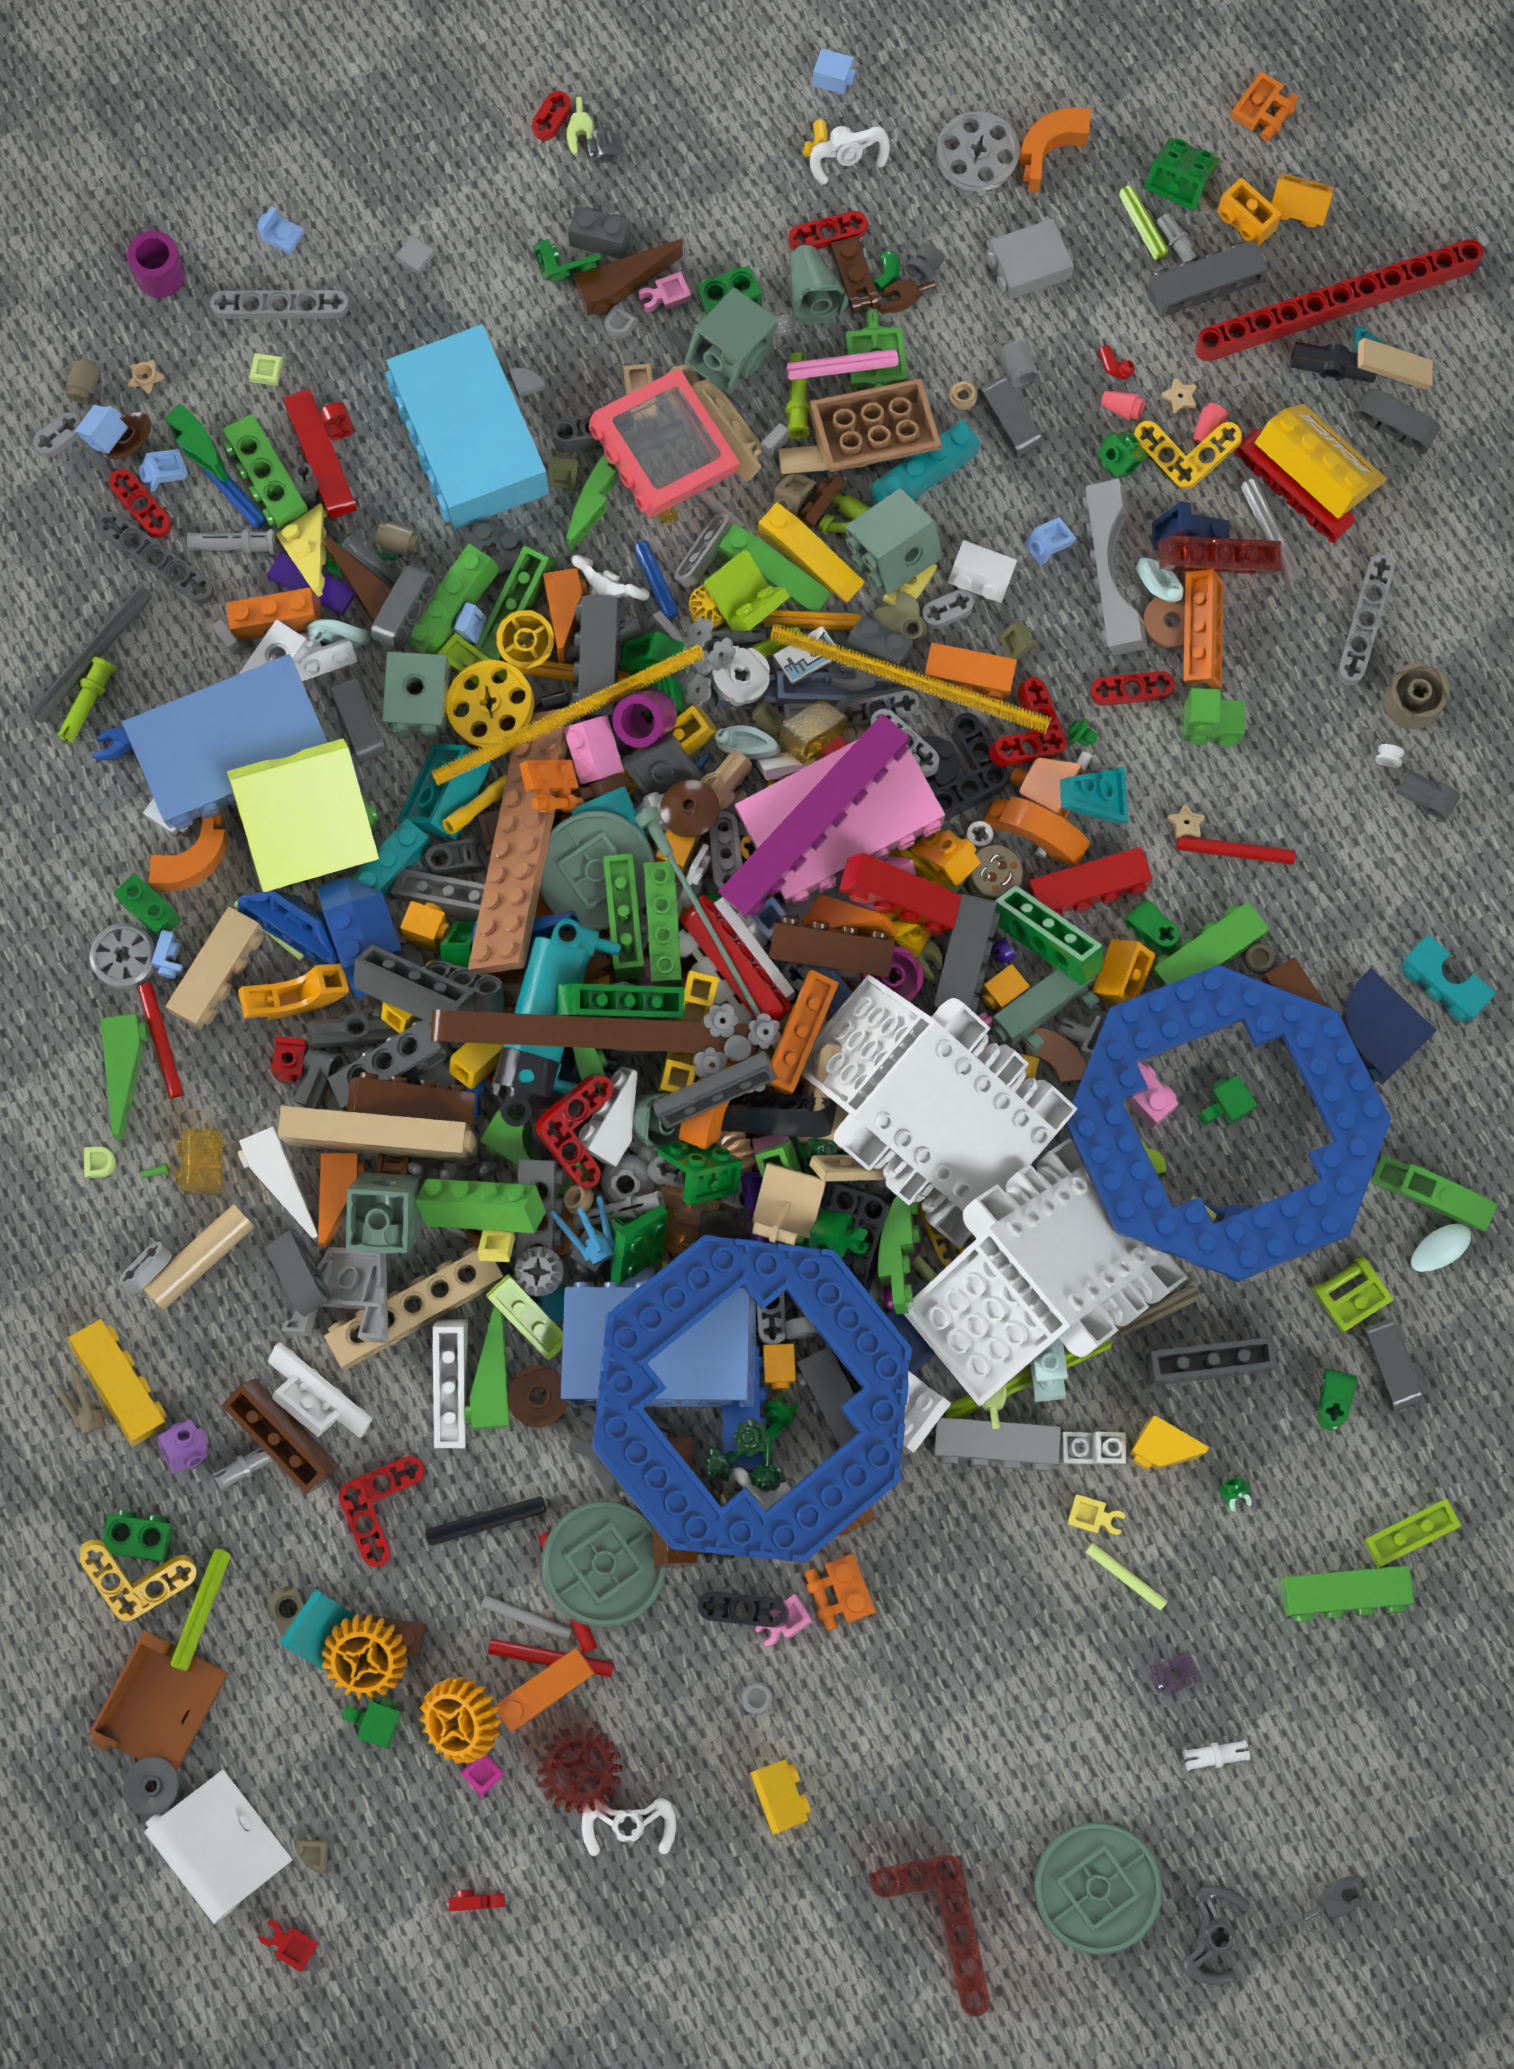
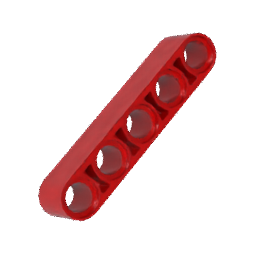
M310 388L282 397L305 458L313 469V475L317 478L319 493L330 520L357 511L353 496Z
M1254 429L1234 450L1235 456L1237 458L1241 457L1246 462L1245 465L1258 477L1262 476L1267 481L1265 484L1277 495H1283L1287 499L1286 503L1299 515L1303 514L1308 518L1307 522L1320 534L1324 533L1329 537V542L1334 543L1355 523L1353 514L1348 511L1337 519L1255 444L1262 431Z
M702 895L698 901L761 1014H768L771 1020L779 1022L792 1011L790 1002L716 905L709 898ZM692 904L680 914L681 922L753 1017L757 1019L696 908Z

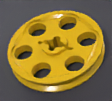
M485 660L468 666L457 675L448 690L446 712L449 722L465 741L475 746L485 747V745L488 746V743L492 745V742L495 743V740L498 741L499 738L502 740V737L505 738V735L509 737V733L512 735V732L515 733L516 730L519 732V729L522 730V727L528 726L533 715L534 695L529 682L516 667L504 661ZM497 671H506L508 675L503 683L496 684L493 682V676ZM470 677L479 678V686L474 690L465 689V683ZM515 691H524L526 696L522 703L514 704L511 702V696ZM489 695L495 701V703L492 704V714L490 713L488 708L484 706L488 704ZM460 704H468V714L464 717H457L455 715L456 707ZM507 717H513L516 722L513 729L509 731L502 730V721ZM478 724L487 725V732L482 737L473 736V729Z

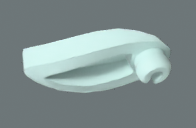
M1151 558L1139 559L1136 565L1137 573L1152 594L1168 603L1182 599L1183 587L1175 574L1166 565Z
M316 619L307 626L308 638L314 642L323 641L332 644L348 638L351 640L353 648L364 646L371 642V631L363 630L334 619Z
M736 725L720 728L714 736L718 748L727 755L732 750H735L747 756L748 759H761L775 756L781 751L780 745L774 738L750 726Z
M1451 1224L1430 1233L1416 1248L1411 1258V1268L1420 1272L1432 1271L1454 1262L1470 1244V1230L1462 1224Z

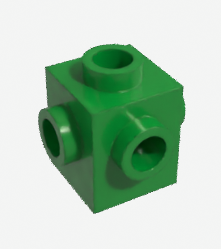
M1128 431L1111 432L1102 440L1101 444L1103 446L1096 452L1101 459L1102 466L1107 471L1113 473L1116 478L1131 475L1148 457L1140 447L1138 438Z

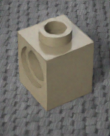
M291 1585L275 1590L273 1592L275 1597L267 1600L279 1633L282 1636L285 1635L306 1604L301 1589L297 1587L292 1589ZM293 1600L297 1604V1612L293 1617L286 1618L282 1613V1607L287 1601Z

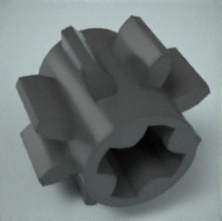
M598 128L592 132V138L587 139L590 157L597 156V160L600 163L614 161L618 157L617 152L622 151L619 133L612 134L611 128Z

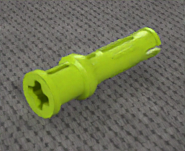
M800 352L792 353L789 356L790 363L806 361L807 355H802ZM807 378L790 380V400L785 407V413L788 415V426L786 428L789 429V438H807L810 436V428L808 426L810 405L806 398Z
M93 657V666L87 677L82 678L80 682L82 689L60 731L57 733L59 738L67 739L72 744H74L98 696L101 697L105 694V686L111 674H115L117 671L114 665L99 657Z

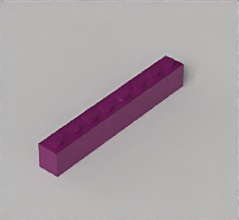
M882 713L718 891L719 895L745 919L750 914L755 917L765 907L766 903L763 900L770 892L775 895L786 884L787 881L783 878L791 870L796 873L807 861L804 857L811 848L816 851L826 841L828 837L825 833L831 826L839 827L848 816L845 811L852 804L858 806L868 795L867 787L873 781L878 784L887 775L889 770L886 767L891 761L895 759L898 762L910 749L906 746L909 743L910 737Z

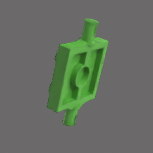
M874 310L872 316L871 311L866 312V328L859 331L846 332L847 355L895 349L898 353L899 362L894 367L849 372L851 388H877L908 381L902 327L886 328L879 326L878 312Z

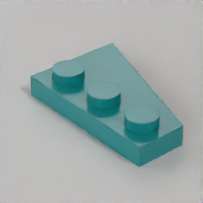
M1125 767L1071 776L1060 780L1062 809L1118 825L1129 822Z

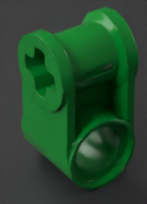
M1144 899L1123 920L1128 929L1131 927L1136 932L1135 936L1141 938L1158 954H1170L1175 950L1180 936L1179 928L1149 900ZM1166 935H1169V936H1170V940H1169V939H1165L1164 941L1160 940V936H1162V937H1165Z
M1326 1368L1322 1378L1325 1379L1324 1387L1320 1388L1321 1396L1317 1410V1421L1323 1429L1333 1431L1338 1429L1348 1419L1351 1401L1355 1393L1357 1375ZM1331 1408L1335 1409V1415L1339 1416L1334 1421L1331 1420V1415L1326 1413Z

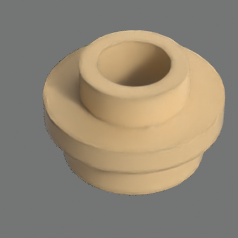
M965 381L956 383L949 392L950 403L960 410H967L973 407L977 401L975 387ZM960 393H965L968 396V398L966 400H962L958 398V395Z
M578 1185L570 1187L564 1196V1204L568 1211L574 1215H579L577 1211L579 1207H582L584 1212H587L593 1202L592 1190Z

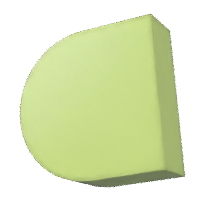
M84 1147V1177L86 1179L103 1178L114 1171L116 1158L108 1148Z

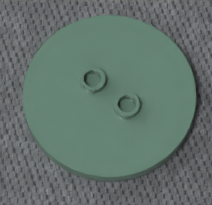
M588 811L568 817L560 822L550 834L540 888L542 898L554 914L574 910L580 920L579 926L595 931L610 929L603 856L633 853L640 912L646 905L644 863L655 862L651 846L643 833L634 824L619 815L604 811Z
M590 1502L571 1510L551 1530L542 1552L541 1571L548 1595L566 1616L590 1627H617L638 1618L654 1603L665 1580L666 1568H654L652 1524L637 1510L617 1502Z
M1089 1822L1066 1829L1056 1836L1043 1851L1035 1871L1034 1896L1043 1922L1057 1939L1080 1952L1107 1955L1133 1946L1150 1930L1161 1906L1162 1879L1154 1856L1137 1836L1117 1825Z

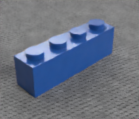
M755 1346L754 1407H740V1401H732L731 1405H723L724 1454L731 1450L733 1452L737 1451V1443L733 1439V1434L738 1432V1423H745L750 1418H754L757 1423L763 1422L766 1425V1416H760V1404H766L765 1385H759V1373H764V1354H759V1346ZM758 1452L753 1457H749L747 1454L737 1458V1462L730 1465V1470L741 1467L748 1473L754 1471L755 1467H761L764 1452Z

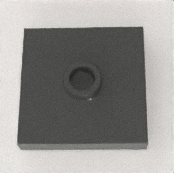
M673 733L622 758V765L645 796L654 792H659L660 795L665 794L671 786L680 781H700L703 778L702 773Z

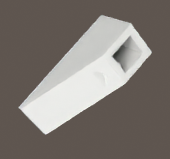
M622 1066L610 1079L613 1084L611 1097L595 1111L589 1123H586L579 1133V1140L589 1154L603 1163L615 1167L632 1140L637 1071Z

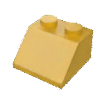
M786 1759L750 1772L773 1835L808 1821L806 1814L812 1811L806 1795L802 1794L799 1796L795 1783L800 1782V1778L794 1763L788 1765Z

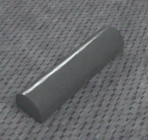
M763 1051L652 1102L656 1116L667 1129L772 1082L778 1077L767 1053Z

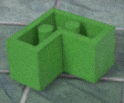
M1191 688L1183 706V740L1190 741L1193 745H1205L1208 741L1219 742L1221 746L1226 747L1241 743L1245 735V701L1221 700V689Z

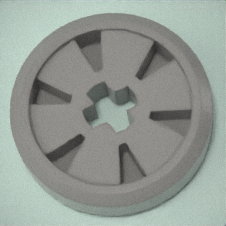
M129 923L111 925L101 931L92 943L90 949L91 967L97 977L106 985L116 989H131L144 983L155 970L151 962L156 946L149 934L136 925ZM125 950H128L127 953L130 959L128 961L123 959L122 963H120L117 954L120 951L124 953Z

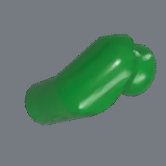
M884 251L879 257V260L882 261L883 273L873 281V284L880 292H883L887 286L899 277V257L894 251Z

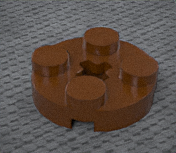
M542 1365L529 1366L519 1371L508 1389V1405L515 1418L524 1425L535 1428H543L556 1423L567 1411L568 1403L561 1399L562 1375ZM539 1388L541 1392H547V1397L543 1399L544 1403L538 1405L536 1401H530V1397L534 1395L533 1390Z

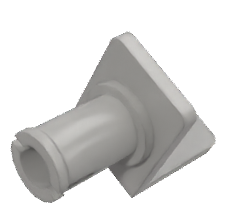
M1097 1015L1093 1025L1090 1027L1065 1017L1063 1020L1064 1025L1061 1024L1058 1034L1081 1043V1055L1085 1060L1089 1061L1093 1052L1091 1049L1103 1026L1102 1017Z

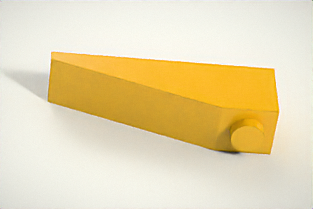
M778 502L758 522V536L846 604L864 585L865 581L800 519Z
M692 705L677 717L675 726L668 735L673 733L687 754L691 755L711 740L718 729L704 709ZM639 747V748H638L637 750H635L634 752H636V751H638V750H640V749H642V748H644V747ZM623 766L624 772L618 774H628L629 780L633 788L630 792H628L629 795L639 787Z

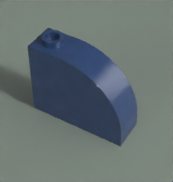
M1372 968L1353 987L1342 1011V1021L1374 1083L1378 1081L1381 1085L1437 1031Z

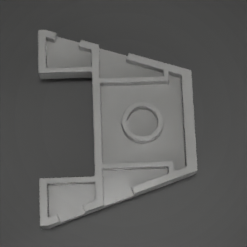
M329 1247L317 1268L329 1290L331 1299L320 1307L365 1310L357 1337L363 1341L387 1343L386 1254ZM318 1308L306 1317L296 1310L290 1322L285 1321L281 1331L288 1335L310 1337Z

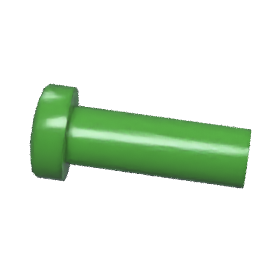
M163 1163L160 1167L141 1171L142 1178L163 1173L168 1175L170 1173L167 1163Z

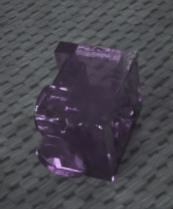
M1184 1650L1151 1667L1153 1674L1150 1675V1680L1158 1693L1163 1691L1165 1696H1169L1202 1679L1188 1650ZM1172 1668L1179 1670L1180 1678L1178 1680L1171 1679L1169 1673Z

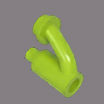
M838 492L832 500L833 503L839 506L838 511L851 520L856 519L870 509V507L850 494L845 497ZM826 514L819 523L818 528L822 530L821 533L824 535L829 531L847 533L845 525L850 522H835L836 516Z

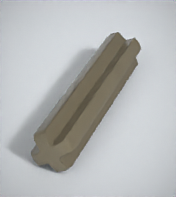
M1190 1285L1150 1305L1146 1311L1126 1326L1115 1325L1119 1330L1117 1331L1118 1335L1123 1338L1198 1301L1200 1297L1196 1288Z

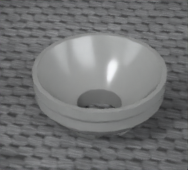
M623 1155L616 1167L608 1164L601 1179L602 1190L610 1203L625 1200L630 1195L638 1197L654 1193L657 1184L648 1176L647 1167L649 1162L637 1155ZM623 1175H628L634 1180L635 1187L630 1193H624L618 1188V1179ZM643 1203L627 1207L624 1210H630L643 1206Z

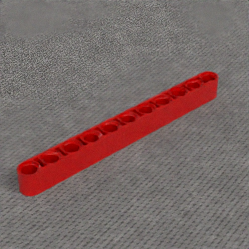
M1466 239L1208 326L1199 333L1195 353L1203 361H1213L1474 272L1483 256V246L1477 240ZM1464 255H1467L1472 259H1467L1466 257H1464ZM1438 264H1443L1446 268H1442ZM1412 272L1418 273L1421 277L1413 275ZM1386 281H1391L1395 285H1389ZM1360 290H1366L1369 294H1364ZM1335 298L1341 299L1344 303L1335 301ZM1308 307H1313V308L1317 309L1318 311H1317V312L1311 311ZM1282 316H1289L1292 320H1285ZM1256 325H1263L1266 329H1260ZM1230 334H1238L1241 338H1234ZM1204 342H1210L1214 347H1208Z

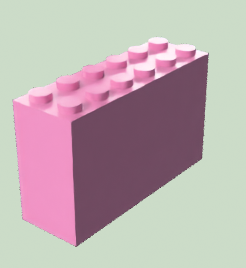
M857 740L735 804L736 812L756 850ZM910 749L900 761L897 762L895 759L891 761L886 767L889 772L878 784L873 781L867 787L868 795L858 806L852 804L845 811L848 816L839 827L831 826L825 833L828 837L826 841L816 851L811 848L804 857L807 861L796 873L791 870L783 878L787 882L779 893L786 906L793 904L794 907H797L810 899L809 894L818 889L820 893H824L835 887L836 880L843 877L847 857L866 853L883 861L889 858L888 854L890 851L898 848L899 852L914 845L915 838L922 834L927 838L941 830L940 827L944 822L945 813Z

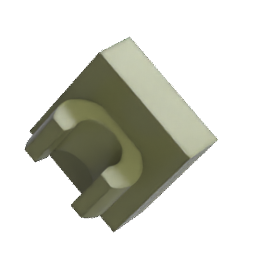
M551 456L548 467V486L575 491L578 483L579 461L574 458L566 459L562 458V456Z
M1022 620L1013 622L998 637L1008 657L1017 660L1021 659L1038 644L1037 640L1032 641L1029 635L1031 628L1025 626Z
M764 697L755 703L752 718L749 719L751 723L749 726L761 731L764 730L772 737L779 732L783 718Z

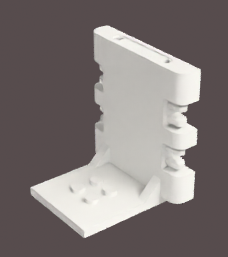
M868 974L818 1033L801 1076L849 1113L835 1131V1143L868 1171L873 1167L879 1169L885 1165L883 1176L886 1178V1186L908 1205L924 1199L922 1209L925 1211V1220L960 1249L972 1235L963 1220L965 1208L975 1198L997 1184L1005 1193L1007 1181L1028 1164H1032L1078 1108L1047 1081H1036L1034 1078H1028L1024 1081L1026 1078V1071L1024 1069L1029 1063L1009 1046H998L996 1043H992L985 1047L988 1043V1035L986 1033L990 1027L960 1000L956 998L947 1000L930 1017ZM826 1044L842 1046V1052L835 1054L828 1061L826 1071L829 1075L822 1084L814 1078L811 1055L815 1052L813 1060L817 1063L816 1052L818 1049Z
M1071 1138L1050 1150L1038 1162L1037 1172L1028 1164L1007 1181L1005 1193L997 1184L975 1198L965 1208L963 1212L964 1223L976 1240L915 1296L913 1302L908 1303L909 1313L904 1314L979 1407L1056 1340L1060 1339L1075 1356H1087L1119 1331L1115 1325H1128L1149 1308L1146 1302L1157 1303L1187 1279L1186 1275L1168 1254L1148 1247L1143 1242L1130 1237H1123L1114 1232Z

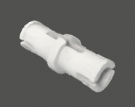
M1242 1740L1223 1745L1215 1742L1211 1743L1210 1747L1183 1750L1184 1760L1197 1758V1760L1185 1763L1186 1770L1190 1771L1191 1769L1213 1765L1215 1768H1221L1225 1763L1249 1761V1751L1236 1753L1238 1750L1248 1748L1247 1741Z

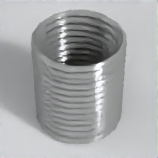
M1012 341L1005 344L998 351L1002 367L1012 387L1029 384L1038 376L1037 368L1026 341Z

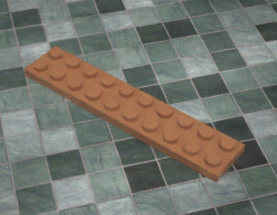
M562 708L533 714L529 724L532 725V722L535 723L536 721L539 723V719L542 721V718L545 719L546 716L549 718V714L552 716V713L555 714L556 711L559 713V710L562 711ZM566 724L564 726L560 725V728L557 727V730H550V733L547 732L544 736L540 734V738L537 736V739L534 738V741L530 739V743L527 741V744L524 743L523 746L520 744V747L517 746V749L514 748L511 753L468 966L470 972L488 974L521 969L526 966L555 811L543 813L540 810L532 809L531 801L533 798H536L535 792L526 793L519 764L526 760H565L568 744L563 727H566ZM550 791L551 795L557 797L555 791Z

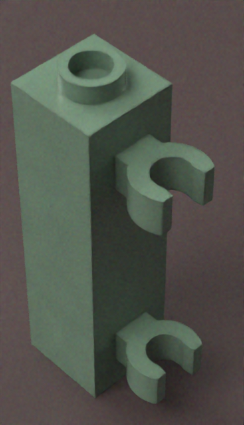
M1057 969L994 1015L992 1022L993 1034L1001 1043L1005 1041L1010 1048L1022 1040L1030 1053L1036 1054L1043 1048L1042 1044H1044V1041L1033 1031L1035 1028L1043 1025L1077 999L1088 1014L1098 1008L1097 1004L1100 1000L1090 990L1093 988L1097 976L1095 975L1081 986Z

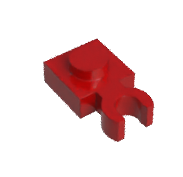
M475 1889L456 1890V1897L448 1898L449 1912L504 1907L505 1893L475 1895Z
M269 1920L267 1924L275 1929V1936L269 1939L264 1935H260L259 1941L267 1946L274 1944L279 1948L274 1956L297 1971L303 1972L320 1943L294 1926L286 1934L283 1932V1927L278 1921Z

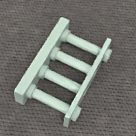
M1058 1339L1030 1362L1035 1402L1066 1399L1064 1380L1068 1379L1064 1345Z

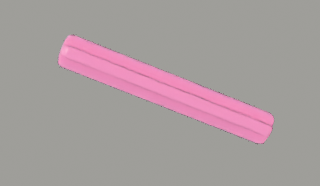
M891 349L791 362L787 364L786 371L788 379L794 380L894 367L898 365L899 358L897 350Z

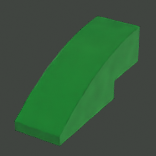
M179 403L164 419L173 434L178 437L176 442L187 458L225 483L228 480V476L218 449L200 421Z

